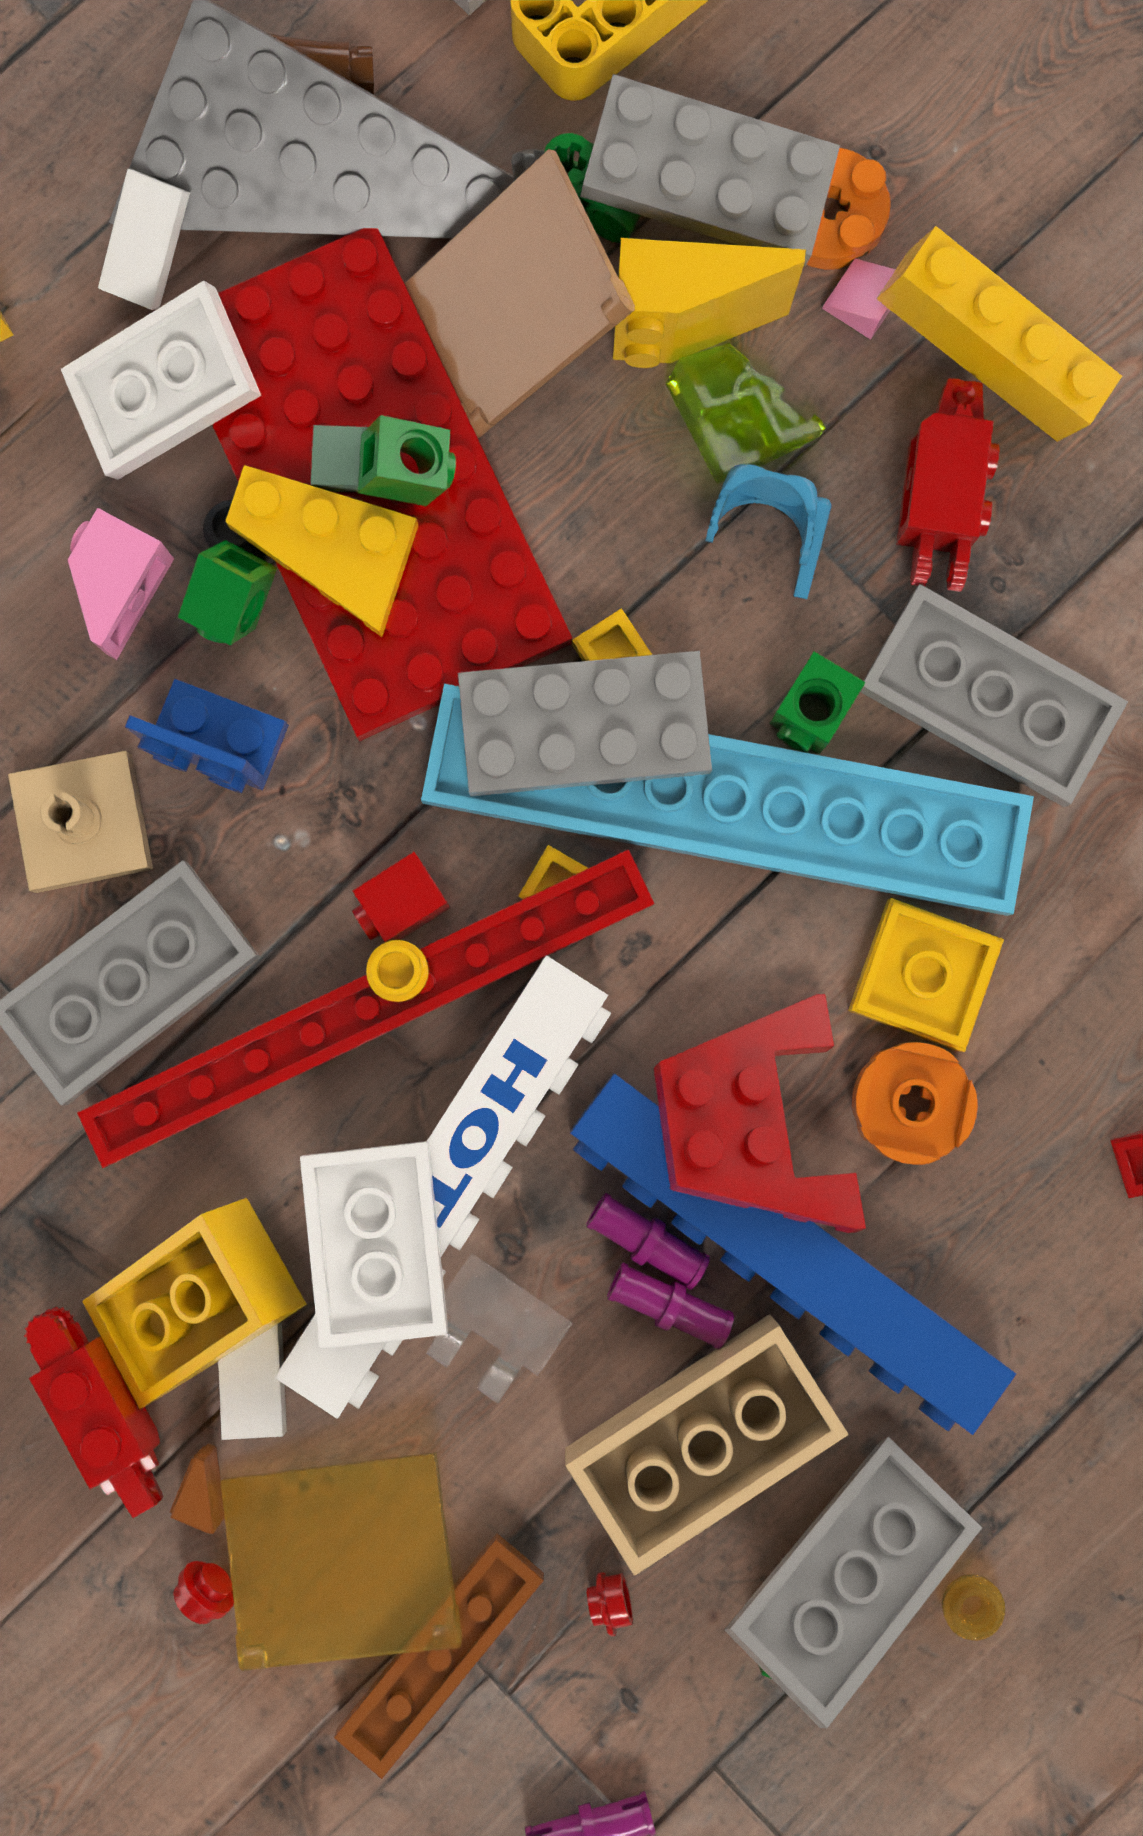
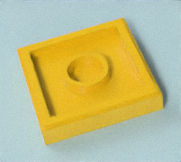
M890 898L887 900L848 1011L955 1051L965 1052L1004 939Z

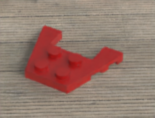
M816 994L662 1060L653 1068L670 1190L742 1208H749L751 1206L783 1214L784 1218L804 1223L808 1221L833 1226L835 1230L845 1233H857L866 1229L857 1173L796 1178L793 1171L775 1056L823 1053L834 1047L825 994Z

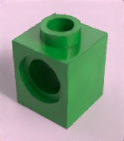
M380 415L361 434L358 493L427 506L451 486L454 478L456 458L454 453L449 452L450 430ZM400 452L410 455L415 460L418 466V474L409 471L401 461Z
M227 540L216 544L198 554L178 618L195 626L197 632L204 638L231 646L256 629L277 567Z
M814 651L769 724L779 730L777 737L789 747L808 753L809 749L820 754L829 744L866 682ZM805 696H815L821 699L827 707V719L823 721L807 719L800 710L799 699Z

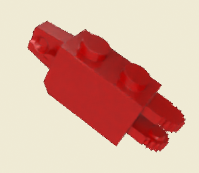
M948 378L942 388L936 412L921 422L916 436L909 443L896 545L914 547L910 577L911 585L918 586L921 584L926 586L932 572L933 550L950 552L946 572L947 590L961 592L966 583L971 547L980 536L985 537L988 532L992 517V501L984 500L987 479L992 480L995 475L1000 447L998 443H991L994 421L984 419L983 383Z
M57 1306L52 1308V1310L48 1309L44 1313L34 1316L32 1320L28 1321L29 1325L24 1328L26 1330L24 1335L27 1338L26 1343L31 1345L30 1351L41 1370L31 1376L29 1380L88 1488L91 1490L100 1485L106 1495L116 1491L134 1519L156 1506L164 1497L151 1469L159 1465L154 1449L160 1444L158 1429L145 1407L139 1409L101 1336L89 1342L78 1321L75 1322L73 1320L75 1315H71L70 1310L66 1311L64 1307L59 1309Z

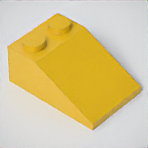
M621 238L618 278L623 280L635 305V310L615 326L613 360H625L628 365L636 368H652L659 365V363H673L788 316L804 268L806 250Z
M247 1198L199 1215L82 1301L139 1409L180 1386L307 1305Z

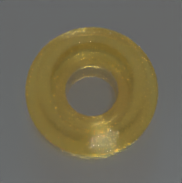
M968 1574L958 1577L948 1585L942 1598V1613L946 1623L955 1634L967 1640L978 1641L986 1639L998 1631L1005 1616V1602L1001 1592L993 1582L980 1575ZM971 1596L980 1597L981 1607L976 1613L965 1614L962 1612L963 1603L967 1598Z

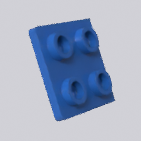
M174 679L156 725L130 715L125 725L126 729L140 738L137 748L153 755L152 759L183 772H187L190 763L197 765L196 771L209 776V781L238 793H243L246 784L263 791L289 727L287 722L177 679Z

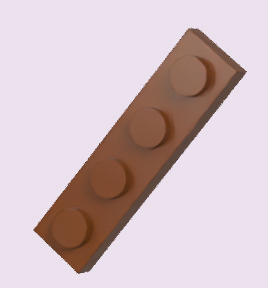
M496 1533L337 1727L334 1738L379 1778L383 1779L544 1581V1572Z

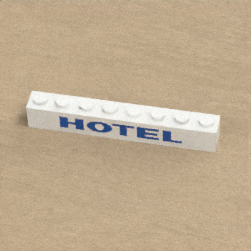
M547 955L427 1140L429 1142L440 1256L443 1255L449 1244L460 1251L479 1221V1218L470 1213L471 1209L482 1192L494 1198L513 1168L505 1163L503 1159L516 1140L527 1146L546 1116L536 1110L548 1089L558 1095L561 1093L578 1066V1063L569 1058L581 1037L592 1043L611 1012L601 1007L608 994ZM442 1269V1274L444 1276L446 1271ZM315 1314L275 1378L338 1419L348 1402L356 1408H360L379 1378L378 1375L369 1370L382 1349L393 1356L402 1340L319 1349Z

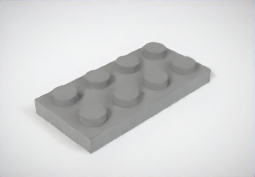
M613 74L580 197L739 246L806 250L804 264L806 266L812 256L840 145Z
M921 584L915 589L864 678L863 681L866 683L860 691L1062 807L1072 804L1128 703L1127 700Z
M700 651L458 673L470 796L706 775L712 771Z
M182 860L0 1000V1026L61 1106L69 1105L257 960L260 955L190 864Z
M887 1437L876 1445L724 1630L819 1728H828L982 1527L896 1443Z

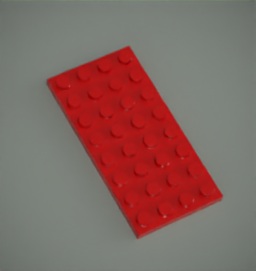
M362 228L218 293L261 393L260 397L212 424L238 482L243 467L246 465L311 485L314 425L369 427L380 415L450 430L449 452L454 453L456 458L454 478L451 486L427 506L360 494L358 492L330 491L417 518L418 529L382 637L365 626L363 621L345 608L336 605L326 598L317 588L290 569L287 570L276 562L359 742L440 705L444 684L459 686L458 673L523 667L572 644V635L378 228ZM400 452L401 461L409 471L418 474V466L415 460L410 455Z

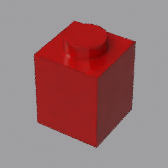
M415 851L352 890L361 904L354 908L352 912L371 941L378 936H381L384 942L401 940L451 908Z

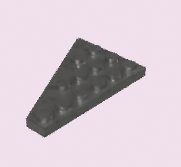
M210 0L192 1L129 167L131 170L141 172L190 192L180 230L349 235L362 228H378L381 236L454 238L514 182L513 175ZM123 186L121 188L120 194L118 196V199L116 201L115 207L109 220V223L113 225Z

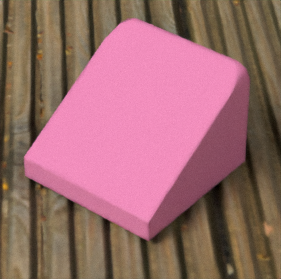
M854 259L822 309L871 340L890 312L876 298L896 269Z

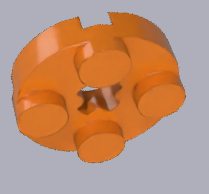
M839 148L827 198L838 200L839 204L844 206L846 212L838 211L835 220L824 217L825 211L823 209L812 256L807 263L808 266L824 270L841 269L851 265L853 259L863 256L867 251L869 254L877 246L887 225L891 208L890 193L885 184L886 172L879 162L866 159L854 151Z
M908 1042L880 1050L861 1069L853 1088L852 1110L857 1122L858 1132L878 1153L892 1160L912 1165L930 1164L940 1160V1157L948 1155L955 1147L958 1148L972 1132L978 1110L977 1092L973 1082L968 1080L965 1070L958 1064L960 1062L950 1052L938 1046L921 1042ZM917 1085L921 1087V1097L925 1100H930V1107L927 1112H917L913 1121L905 1118L906 1109L899 1106V1098L901 1094H909L911 1087Z

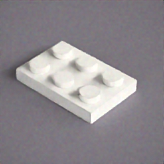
M204 280L61 368L105 476L117 480L261 396L216 287Z
M423 1141L300 1156L319 1349L447 1335L448 1321L429 1142Z

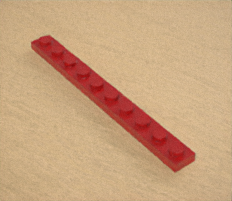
M628 849L421 948L420 950L428 963L429 974L422 991L412 999L402 1002L383 999L372 990L368 983L367 975H364L77 1112L78 1117L102 1168L108 1167L541 960L546 955L549 956L653 906L655 903Z

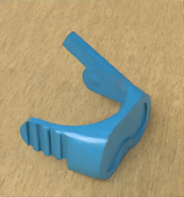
M750 464L734 466L728 472L719 498L716 501L705 541L713 543L714 536L719 528L718 522L734 507L749 503H760L777 508L789 516L799 530L802 546L799 558L800 567L793 596L808 599L831 511L830 500L817 496V488L814 483L804 477L780 474Z

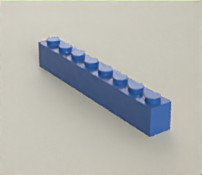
M615 1073L611 1074L571 1128L570 1134L579 1140L573 1148L577 1154L600 1171L605 1168L608 1162L628 1176L622 1187L650 1208L657 1199L677 1213L671 1221L672 1225L699 1245L708 1236L726 1250L720 1259L725 1265L748 1282L752 1280L756 1273L776 1287L769 1296L773 1301L797 1319H800L803 1313L808 1311L825 1324L819 1332L820 1336L848 1357L855 1348L860 1350L874 1361L868 1370L873 1376L897 1394L902 1391L905 1385L924 1398L918 1409L948 1432L957 1423L974 1435L1016 1376L1014 1371L814 1222L808 1221L804 1223L784 1218L783 1214L751 1206L749 1208H742L670 1190L659 1106Z

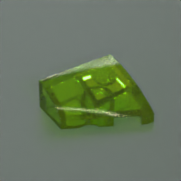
M730 343L679 358L666 382V386L716 484L725 481L728 472L734 466L750 464L760 467L820 437L826 429L822 420L815 414L807 421L784 402L780 397L785 389L771 377L763 376L756 372L751 366L749 359Z

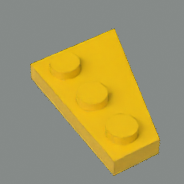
M244 465L226 518L229 528L284 568L296 573L317 588L326 598L336 605L345 608L363 621L365 626L382 637L418 529L417 518Z

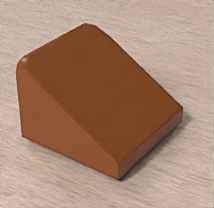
M208 1443L191 1459L169 1513H172L170 1518L209 1534H214L223 1522L225 1508L217 1447Z

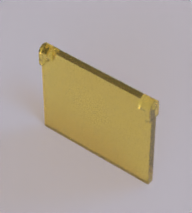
M437 1452L231 1477L221 1480L237 1626L235 1639L238 1664L241 1671L461 1647L462 1632L459 1609L455 1599Z

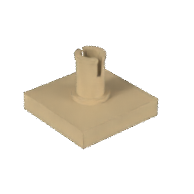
M122 751L8 774L29 891L39 893L153 870L133 757L129 752Z

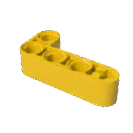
M510 0L512 39L519 53L558 96L570 101L583 100L592 95L608 82L613 74H618L708 0H586L578 7L572 0ZM534 15L544 16L545 18L540 20H533L529 17ZM614 22H621L626 24V26L615 27L610 24ZM577 57L583 59V61L571 63L565 61V59Z

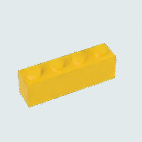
M937 226L906 253L876 298L1057 442L1091 425L1122 378L1121 374Z

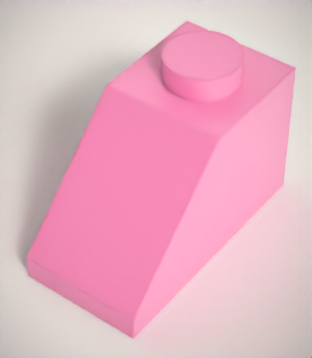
M97 508L91 520L83 522L74 533L70 545L72 553L68 558V563L90 640L106 655L117 660L174 558L161 541Z

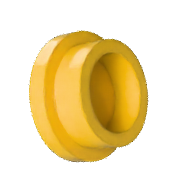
M391 940L378 946L370 955L366 967L367 980L372 990L383 999L394 1002L406 1001L418 995L426 985L429 974L428 963L422 951L412 943L403 940Z

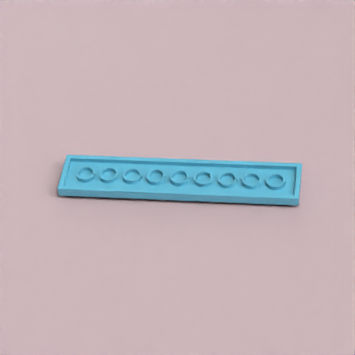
M444 684L421 797L423 804L1005 916L1014 914L1034 796L708 734L712 765L710 774L470 796L459 686Z

